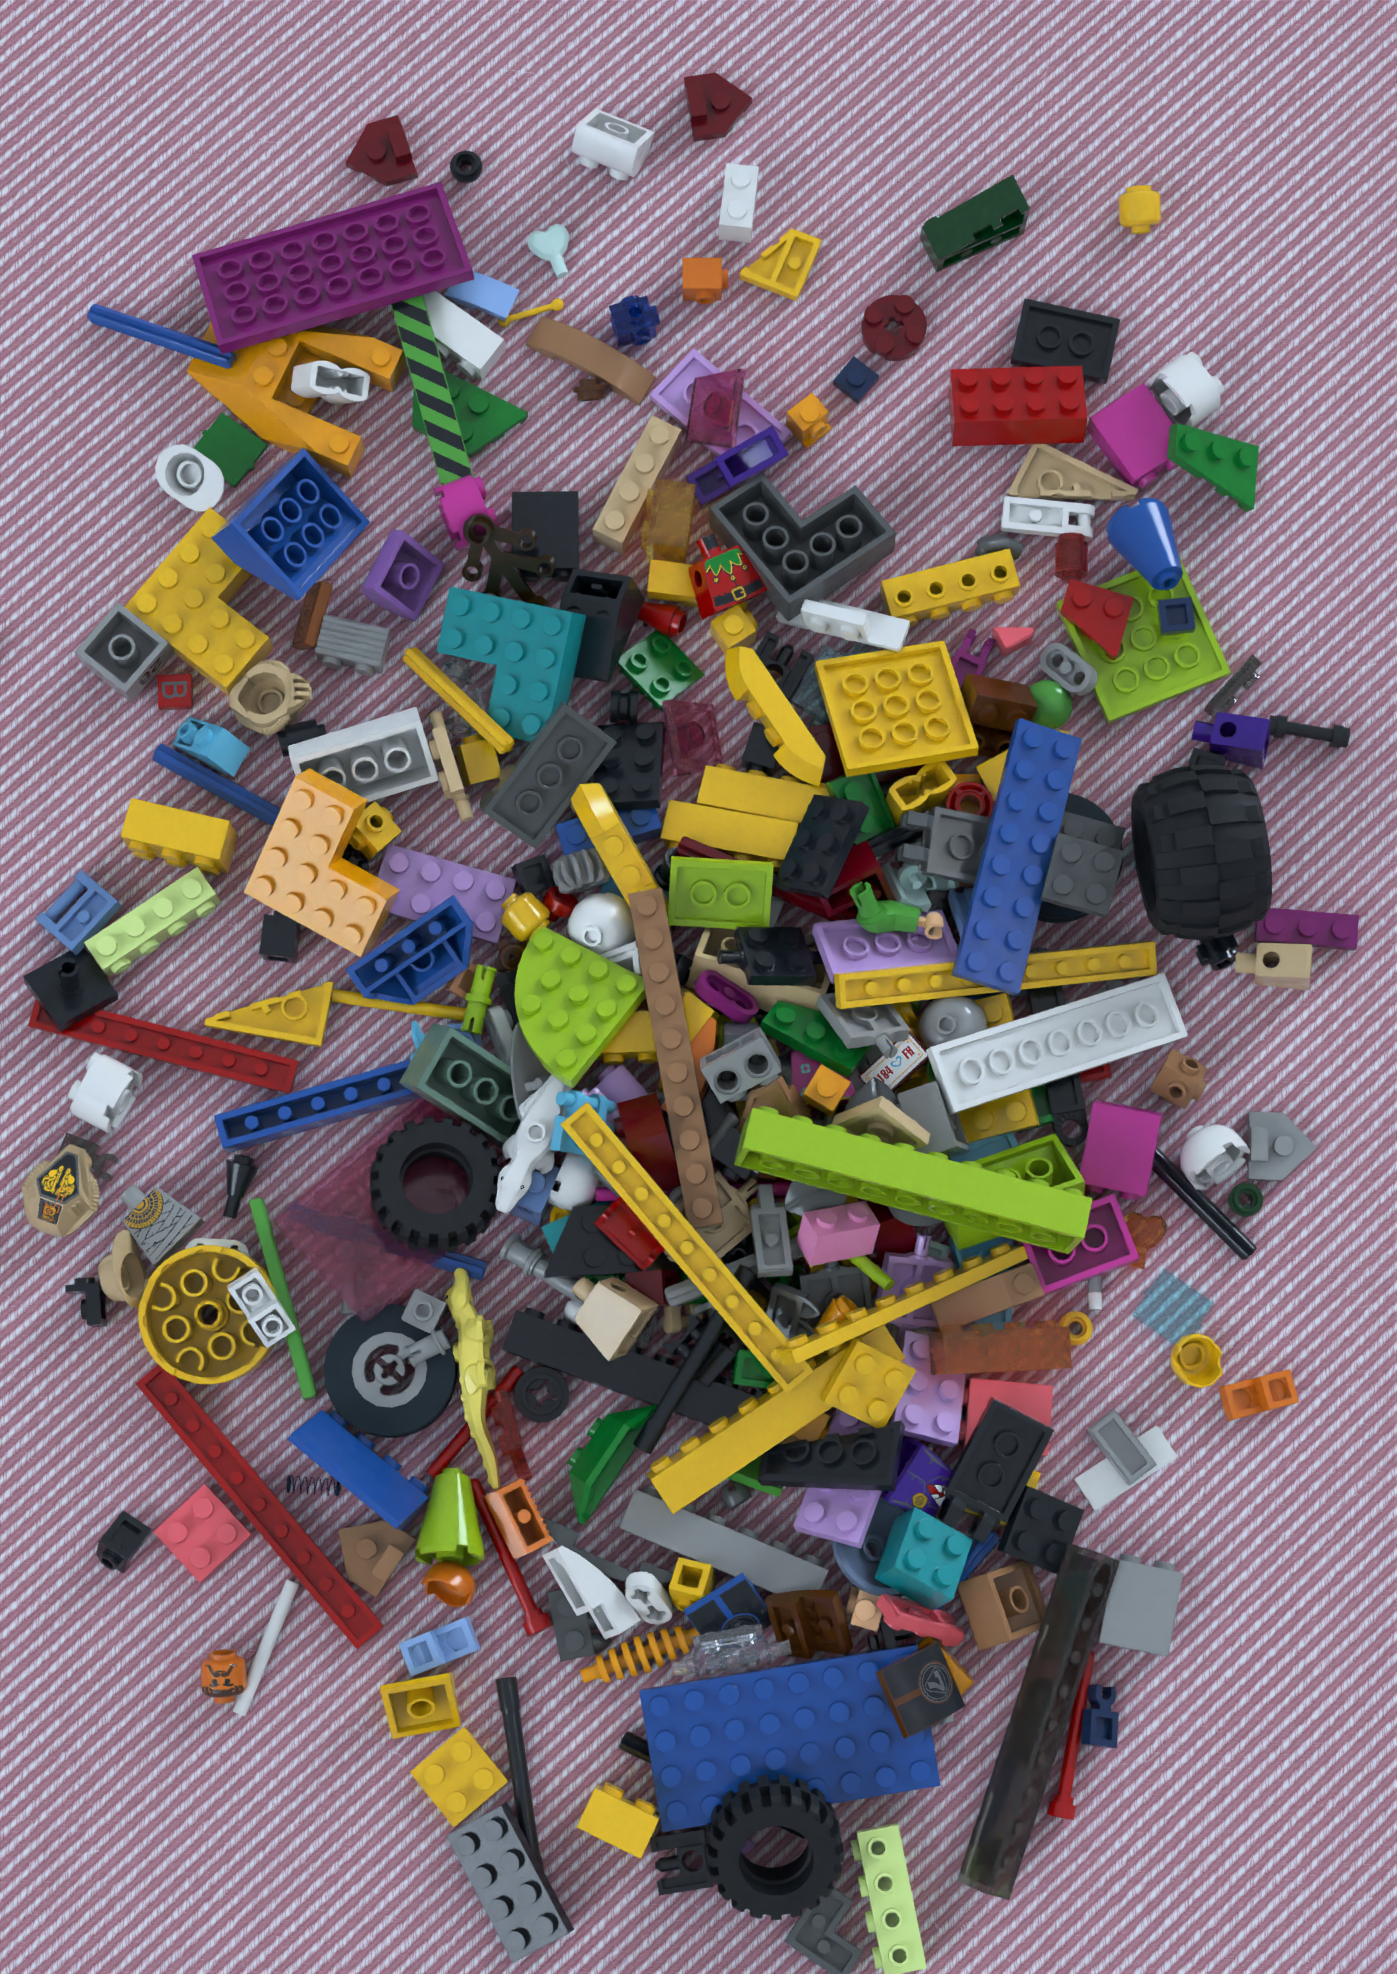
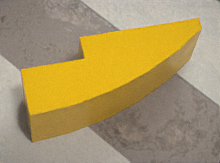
M650 559L647 599L680 602V606L698 607L688 572L689 567L692 565ZM747 601L739 604L743 612L746 611Z

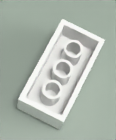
M417 707L288 746L295 776L310 768L368 800L367 802L439 781Z

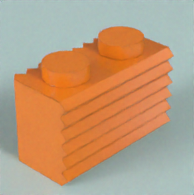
M518 1479L483 1496L513 1559L537 1550L552 1542L553 1538L548 1536L550 1531L546 1530L547 1524L542 1523L544 1518L539 1517L540 1511L536 1510L538 1505L533 1504L534 1499L530 1498L531 1492L527 1491L528 1486L524 1485V1479Z

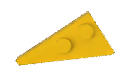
M325 982L321 986L303 991L297 990L282 997L276 996L252 1003L248 1007L217 1013L213 1017L206 1018L204 1025L208 1028L322 1048L335 984L333 982Z

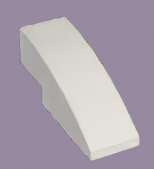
M560 1546L542 1555L575 1614L579 1616L589 1612L604 1639L621 1634L641 1620L617 1586L597 1567L577 1553L564 1546Z

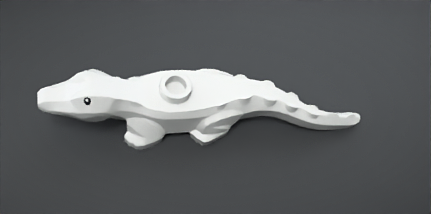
M552 1074L534 1094L530 1095L519 1106L522 1121L516 1134H513L503 1145V1155L506 1159L511 1158V1161L499 1173L495 1205L498 1211L505 1214L510 1212L516 1203L527 1193L532 1182V1173L535 1169L539 1170L543 1175L547 1174L554 1167V1151L550 1150L555 1115L566 1117L567 1112L565 1106L557 1104L556 1096L559 1092H568L572 1088L559 1081Z

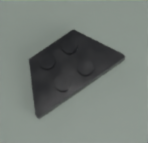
M610 1205L574 1206L571 1209L566 1225L559 1237L548 1267L544 1272V1279L622 1275L625 1273L642 1272L624 1252L593 1224ZM663 1251L644 1271L661 1269L678 1271V1265L675 1261H670L667 1258L669 1255H665Z

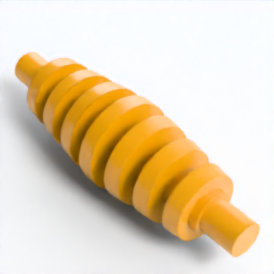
M681 1625L674 1627L676 1635L673 1636L669 1635L667 1628L660 1630L662 1640L659 1641L656 1640L654 1632L646 1633L649 1645L646 1646L643 1645L640 1635L633 1637L635 1650H630L626 1640L620 1644L623 1652L622 1655L618 1656L613 1647L608 1650L610 1659L604 1660L603 1655L600 1654L595 1657L596 1662L594 1665L579 1671L584 1683L598 1678L599 1680L603 1679L604 1683L611 1682L610 1674L614 1672L618 1680L625 1679L623 1669L627 1667L632 1677L639 1676L636 1667L638 1663L642 1664L645 1674L652 1672L649 1659L655 1658L657 1666L660 1668L665 1665L662 1654L668 1653L672 1662L677 1659L676 1649L681 1648L683 1655L690 1652L689 1646L692 1643L703 1640L696 1628L682 1630Z

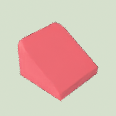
M995 627L991 637L996 640L995 644L1002 656L1006 657L1030 644L1035 631L1033 628Z

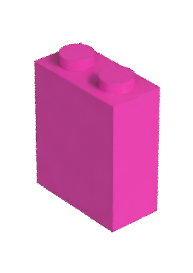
M1144 383L1089 418L1086 429L1125 483L1135 488L1140 485L1143 489L1152 484L1158 478L1157 474L1167 468L1169 471H1172L1178 467L1177 464L1167 458L1169 429L1174 424Z
M1095 1100L1092 1106L1080 1174L1085 1180V1190L1105 1193L1107 1188L1119 1191V1197L1131 1200H1139V1195L1146 1196L1163 1113Z

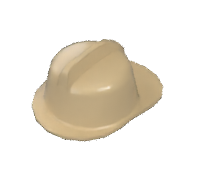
M121 1230L114 1239L112 1254L104 1257L99 1264L100 1285L109 1299L113 1301H126L132 1308H139L149 1276L141 1260L136 1240L129 1230Z

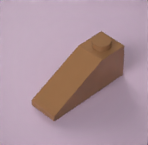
M1029 1263L969 1285L929 1305L941 1334L1034 1301L1044 1296V1292L1033 1263Z

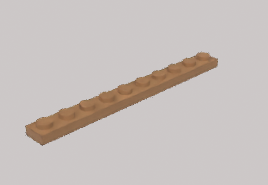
M659 887L629 893V904L686 1217L695 1230L722 1225L724 1220L663 890Z

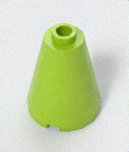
M446 1468L443 1469L442 1474L435 1476L415 1549V1559L417 1562L432 1566V1559L437 1561L449 1560L468 1567L478 1565L479 1560H485V1551L471 1480L468 1475L463 1474L462 1469Z

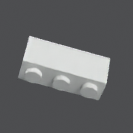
M437 291L424 294L440 357L443 359L451 358L457 363V368L466 376L473 377L474 375L482 381L505 353L504 339Z

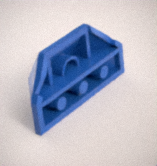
M452 895L345 970L364 998L414 1005L469 967L474 922L456 896Z

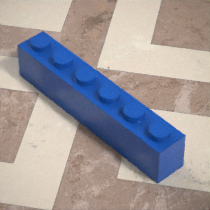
M409 1059L214 1115L222 1148L227 1153H232L420 1099L422 1097L399 1083L411 1061Z

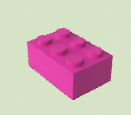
M1115 1194L1092 1201L1085 1237L1069 1254L1021 1242L1028 1256V1263H1033L1044 1296L1139 1261V1255Z

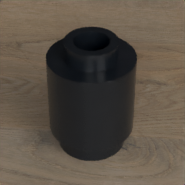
M316 719L287 725L284 730L278 731L277 734L283 757L289 756V745L327 734L324 723L318 725Z

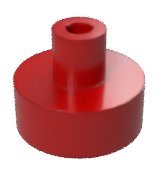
M555 886L548 889L542 900L545 907L550 911L548 920L552 922H557L559 917L569 918L573 909L578 904V900L573 895L560 893L558 887Z

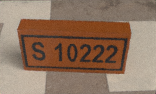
M319 581L314 583L306 592L291 647L305 650L317 645L323 617L326 613L333 588L332 584Z

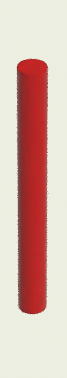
M516 1365L509 1370L495 1387V1390L487 1397L486 1420L524 1374ZM468 1422L464 1424L425 1471L432 1478L435 1479L436 1475L442 1474L443 1469L447 1468L472 1438Z

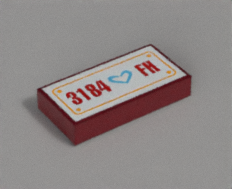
M910 1031L907 1040L893 1043L898 1050L893 1058L886 1059L882 1054L858 1077L864 1084H867L872 1078H878L894 1093L929 1060L926 1053L927 1049Z

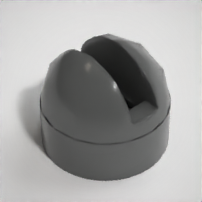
M732 1481L735 1490L731 1492L727 1485H724L721 1496L728 1510L752 1498L746 1485Z

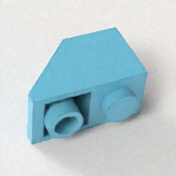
M190 716L179 727L177 736L172 743L176 748L216 771L233 777L251 749L223 727Z

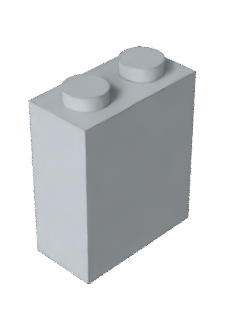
M1120 1553L1119 1560L1110 1559L1095 1642L1168 1657L1183 1573L1174 1571L1175 1564L1154 1561V1567L1140 1564L1141 1557Z

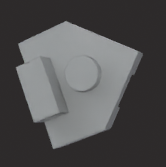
M1248 1112L1247 1146L1250 1149V1154L1247 1153V1180L1281 1182L1317 1148L1284 1113Z

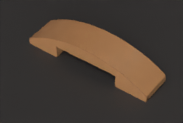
M541 317L526 342L527 347L554 361L558 358L611 386L612 392L639 406L656 379V376L606 343L576 328L546 317Z

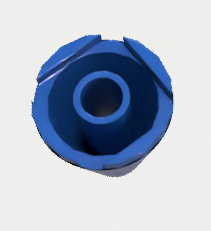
M1156 498L1139 499L1140 504L1129 508L1128 504L1121 507L1106 525L1109 543L1154 589L1170 590L1174 588L1182 578L1183 571L1168 509L1162 501Z

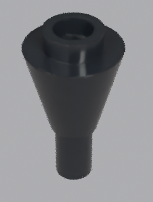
M235 1154L233 1160L226 1159L228 1197L223 1216L237 1218L241 1198L244 1197L259 1169V1166L254 1165V1158Z

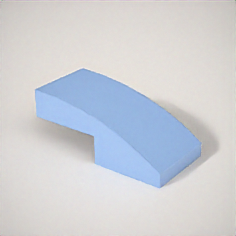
M473 271L474 280L448 288L445 298L472 311L477 308L503 322L506 321L520 291L506 283Z
M469 1616L399 1643L411 1677L481 1649Z

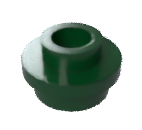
M1240 1183L1229 1194L1230 1208L1239 1216H1253L1262 1208L1263 1195L1254 1184ZM1242 1194H1247L1251 1198L1249 1206H1243L1240 1203L1239 1199Z

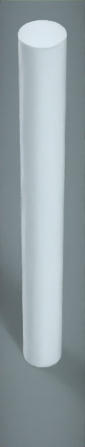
M287 1579L285 1581L247 1674V1688L239 1695L233 1712L242 1716L247 1714L298 1589V1583Z

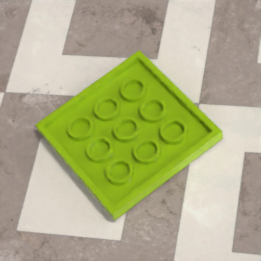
M1181 558L1182 578L1170 590L1154 589L1137 571L1097 586L1134 597L1116 660L1110 659L1106 655L1107 652L1095 641H1090L1081 633L1077 625L1071 624L1060 614L1064 599L1056 602L1055 606L1076 653L1091 664L1097 672V683L1093 692L1107 724L1226 678L1231 674ZM1191 597L1195 621L1194 633L1161 636L1157 601Z

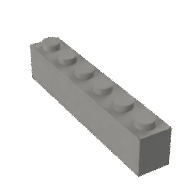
M644 1486L643 1491L635 1489L619 1527L620 1529L695 1561L711 1564L712 1568L733 1577L743 1572L755 1586L774 1594L797 1590H821L829 1571L822 1567L823 1560L807 1553L804 1554L803 1559L790 1554L792 1547L776 1540H772L771 1545L758 1541L759 1533L740 1526L738 1532L725 1526L728 1520L708 1513L707 1518L694 1514L696 1507L690 1504L672 1514L665 1502L661 1500L662 1498L657 1490Z

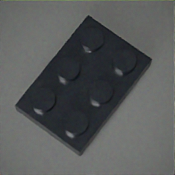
M1025 298L1010 364L1024 367L1082 366L1083 380L1106 384L1120 319Z
M664 721L598 725V728L612 737L617 743L594 772L593 783L601 784L616 811L661 808L666 731Z
M814 794L779 868L773 885L782 891L828 899L870 808L860 801Z

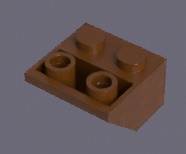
M967 673L960 688L979 746L978 755L993 758L1008 750L1015 721L1022 718L1031 722L1038 707L1028 686L1020 683Z

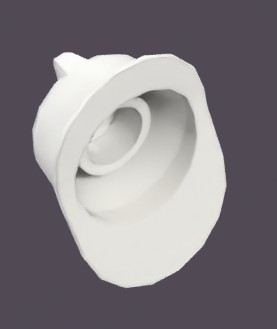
M184 444L172 445L160 454L155 466L156 478L160 487L167 494L187 508L197 512L206 511L209 507L212 509L217 505L224 492V477L220 468L213 461L196 449Z

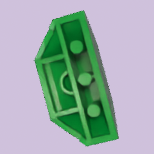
M656 1404L607 1414L604 1420L598 1417L587 1433L591 1440L585 1449L578 1446L567 1464L572 1466L569 1471L577 1518L578 1522L584 1526L637 1447L633 1443L647 1419L655 1411Z

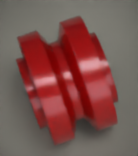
M964 782L954 787L949 793L946 802L947 809L963 812L960 808L961 803L973 801L979 809L975 815L991 818L994 802L991 793L983 785L976 782Z

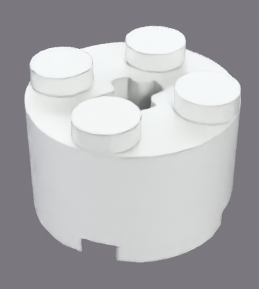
M1190 352L1187 355H1179L1150 377L1146 384L1149 391L1153 390L1155 399L1173 424L1179 423L1190 427H1195L1220 407V394L1224 392L1221 381L1208 373L1203 367L1201 359L1194 352Z
M96 1052L87 1063V1073L83 1080H76L69 1091L68 1098L73 1100L70 1111L72 1115L110 1134L112 1133L111 1127L117 1129L130 1111L136 1099L132 1096L133 1087L140 1088L143 1076L142 1073L106 1054L100 1055Z

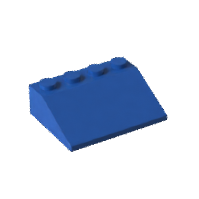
M302 448L284 461L211 538L236 565L298 601L364 530L370 521L310 454Z
M321 1410L288 1437L287 1440L397 1530L405 1531L429 1502V1497L425 1494L429 1489L415 1476L408 1480L398 1471L402 1466L388 1454H385L383 1458L372 1451L376 1444L361 1432L356 1437L345 1428L349 1422L334 1410L330 1414Z

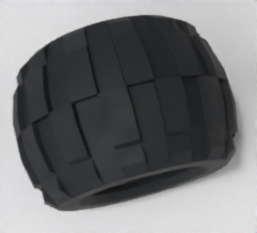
M1199 764L1173 768L1153 776L1150 782L1139 784L1131 803L1132 840L1140 891L1151 925L1161 935L1174 934L1175 938L1205 940L1229 936L1249 928L1252 922L1262 921L1271 905L1272 866L1265 818L1252 780L1241 769L1230 770L1227 766Z

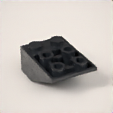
M573 569L561 596L559 610L586 615L574 677L610 682L645 600L632 577Z

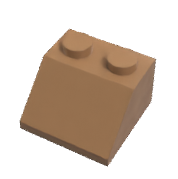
M1022 1560L958 1583L957 1588L979 1651L1010 1642L1052 1625L1030 1563Z

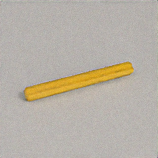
M417 647L407 648L404 651L403 662L496 751L504 754L512 750V746L515 743L514 739Z

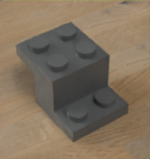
M1064 811L1059 833L1055 837L1040 900L1106 918L1109 913L1124 851L1120 850L1126 828Z

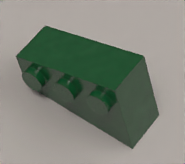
M1011 175L943 215H937L928 219L921 228L920 241L936 272L1024 234L1030 207L1015 177Z

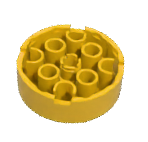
M201 1245L187 1248L170 1256L161 1263L148 1279L139 1303L138 1312L139 1328L143 1342L159 1366L171 1375L196 1384H220L242 1378L262 1364L275 1344L266 1348L248 1322L246 1315L228 1291L227 1285L257 1267L277 1297L269 1273L264 1267L243 1252L217 1245ZM207 1305H213L218 1310L217 1320L210 1325L202 1320V1310Z

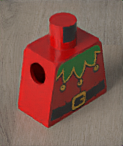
M715 534L696 541L703 560L690 566L688 572L702 620L767 591L766 585L739 545L722 551Z

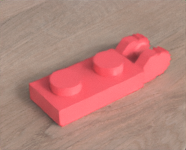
M885 1593L876 1602L877 1607L884 1615V1622L894 1630L900 1631L903 1629L914 1632L923 1638L927 1636L937 1638L942 1645H949L950 1647L961 1644L965 1638L962 1629L954 1625L955 1620L953 1616L945 1611L938 1609L932 1611L918 1602Z

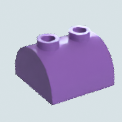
M394 529L390 531L360 590L364 596L381 608L402 618L416 621L445 563L407 533Z

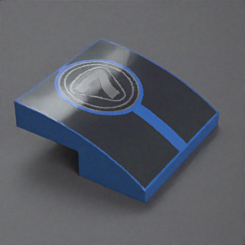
M743 1572L684 1609L690 1622L719 1657H722L772 1625L765 1601L759 1595L755 1585Z

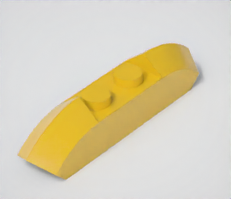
M742 646L727 649L725 673L730 691L736 702L748 701L746 707L754 720L760 719L766 728L764 734L773 747H779L773 754L774 758L793 776L809 784L820 786L826 756L755 651L752 648Z
M579 784L570 799L572 805L630 908L629 893L659 888L660 886L601 784ZM664 895L665 905H666V910H667V916H668V903H669V902L667 901V899H666V897H665V895Z

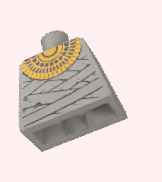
M133 1184L120 1196V1199L132 1210L122 1222L150 1262L156 1267L172 1256L205 1223L201 1217L158 1187L154 1188L146 1196Z

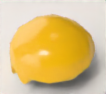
M1199 1333L1182 1336L1171 1350V1369L1177 1378L1185 1384L1197 1388L1212 1386L1223 1374L1220 1364L1222 1351L1209 1336Z

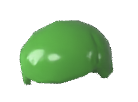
M1044 679L1028 687L1038 706L1031 722L1056 729L1068 721L1072 713V698L1069 691L1054 680Z

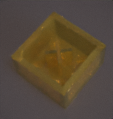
M656 478L655 488H648L646 519H649V521L643 520L640 538L642 540L641 550L646 551L647 562L653 559L686 564L696 506V484Z

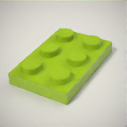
M671 856L668 903L669 925L722 929L769 927L774 863Z

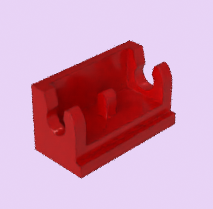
M621 1196L593 1223L642 1271L649 1267L665 1250Z

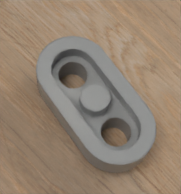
M1052 643L1043 650L1040 657L1042 670L1064 689L1077 696L1087 695L1094 689L1097 683L1095 668L1071 648L1061 643ZM1063 658V662L1059 666V661ZM1085 675L1084 681L1080 684L1081 678Z

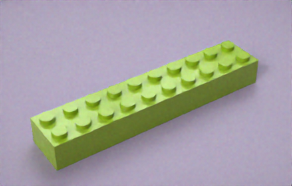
M760 1106L758 1109L752 1108L742 1128L734 1161L735 1166L1069 1254L1085 1237L1093 1198L1083 1196L1084 1193L1078 1189L1063 1188V1190L1052 1188L1044 1180H1022L1016 1178V1174L1007 1170L992 1172L982 1169L981 1164L973 1161H962V1163L948 1160V1156L943 1153L928 1152V1154L917 1152L909 1144H887L880 1142L881 1139L872 1134H860V1136L846 1133L847 1130L838 1125L829 1124L824 1127L812 1124L813 1121L810 1118L799 1115L792 1116V1118L779 1115V1111L766 1106Z

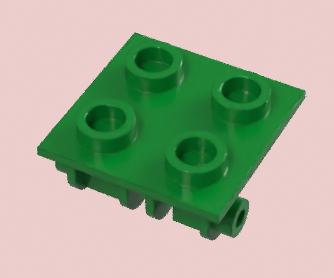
M658 630L622 654L617 664L620 668V674H624L633 683L632 686L634 688L640 687L639 693L641 695L647 694L646 698L653 704V708L655 710L659 708L662 712L671 705L670 701L705 675L668 636Z

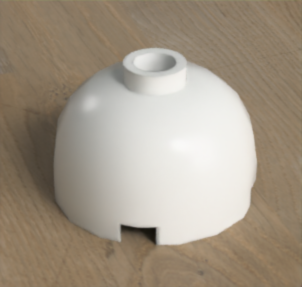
M609 892L605 894L592 893L586 896L575 906L568 919L570 940L597 954L632 943L635 939L631 909L625 899Z
M1200 1125L1193 1128L1187 1134V1140L1182 1146L1179 1158L1180 1166L1195 1190H1205L1208 1188L1204 1183L1215 1179L1214 1182L1218 1185L1235 1174L1246 1162L1242 1155L1244 1152L1250 1154V1149L1233 1129L1225 1125H1209L1205 1127Z
M567 1154L556 1177V1185L558 1187L556 1191L551 1190L548 1204L571 1211L574 1206H590L595 1200V1188L606 1187L593 1175L596 1167L586 1155Z

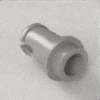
M433 1329L431 1330V1335L409 1346H405L404 1350L407 1356L421 1350V1353L409 1358L412 1366L416 1367L418 1364L439 1353L445 1355V1350L451 1348L442 1329L437 1332Z

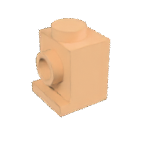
M851 1586L844 1611L846 1620L852 1625L877 1632L882 1612L877 1607L876 1602L881 1596H875L864 1592L858 1587Z

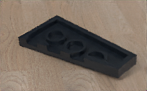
M900 1420L890 1422V1426L874 1429L873 1426L860 1428L858 1429L859 1432L841 1436L839 1433L825 1435V1439L810 1442L804 1439L775 1445L762 1454L757 1480L761 1486L895 1491L905 1425Z

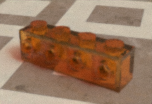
M1056 1320L1036 1321V1328H1025V1322H1005L1004 1329L994 1330L993 1323L973 1324V1331H962V1324L941 1325V1332L929 1333L931 1375L1072 1368L1069 1326L1057 1327Z

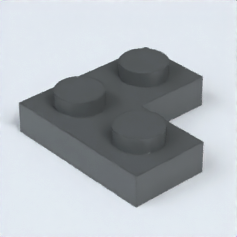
M834 1888L828 1897L825 1898L822 1895L819 1897L820 1905L812 1910H809L808 1907L803 1910L802 1915H800L784 1939V1942L830 1974H849L863 1951L834 1932L853 1903V1900Z

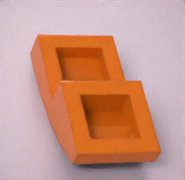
M1290 1369L1218 1388L1227 1421L1299 1403Z

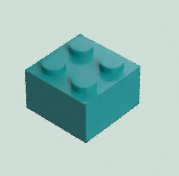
M913 1507L895 1518L875 1579L933 1611L953 1600L973 1539L922 1510Z

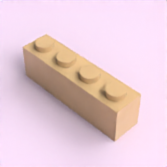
M653 415L651 416L593 527V540L622 555L624 554L682 442L680 428Z

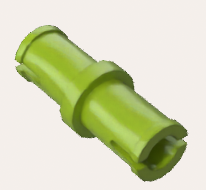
M476 964L471 991L465 997V1001H468L460 1030L470 1034L473 1032L474 1035H482L487 1007L491 1006L493 1000L490 998L497 969L490 966L485 968L484 965Z

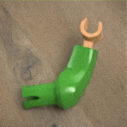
M859 882L851 887L850 895L858 908L856 920L866 931L873 933L890 931L917 932L920 926L925 928V935L928 938L936 940L942 937L944 920L940 913L931 912L922 917V908L893 900L877 901L868 882H865L864 886L863 882Z

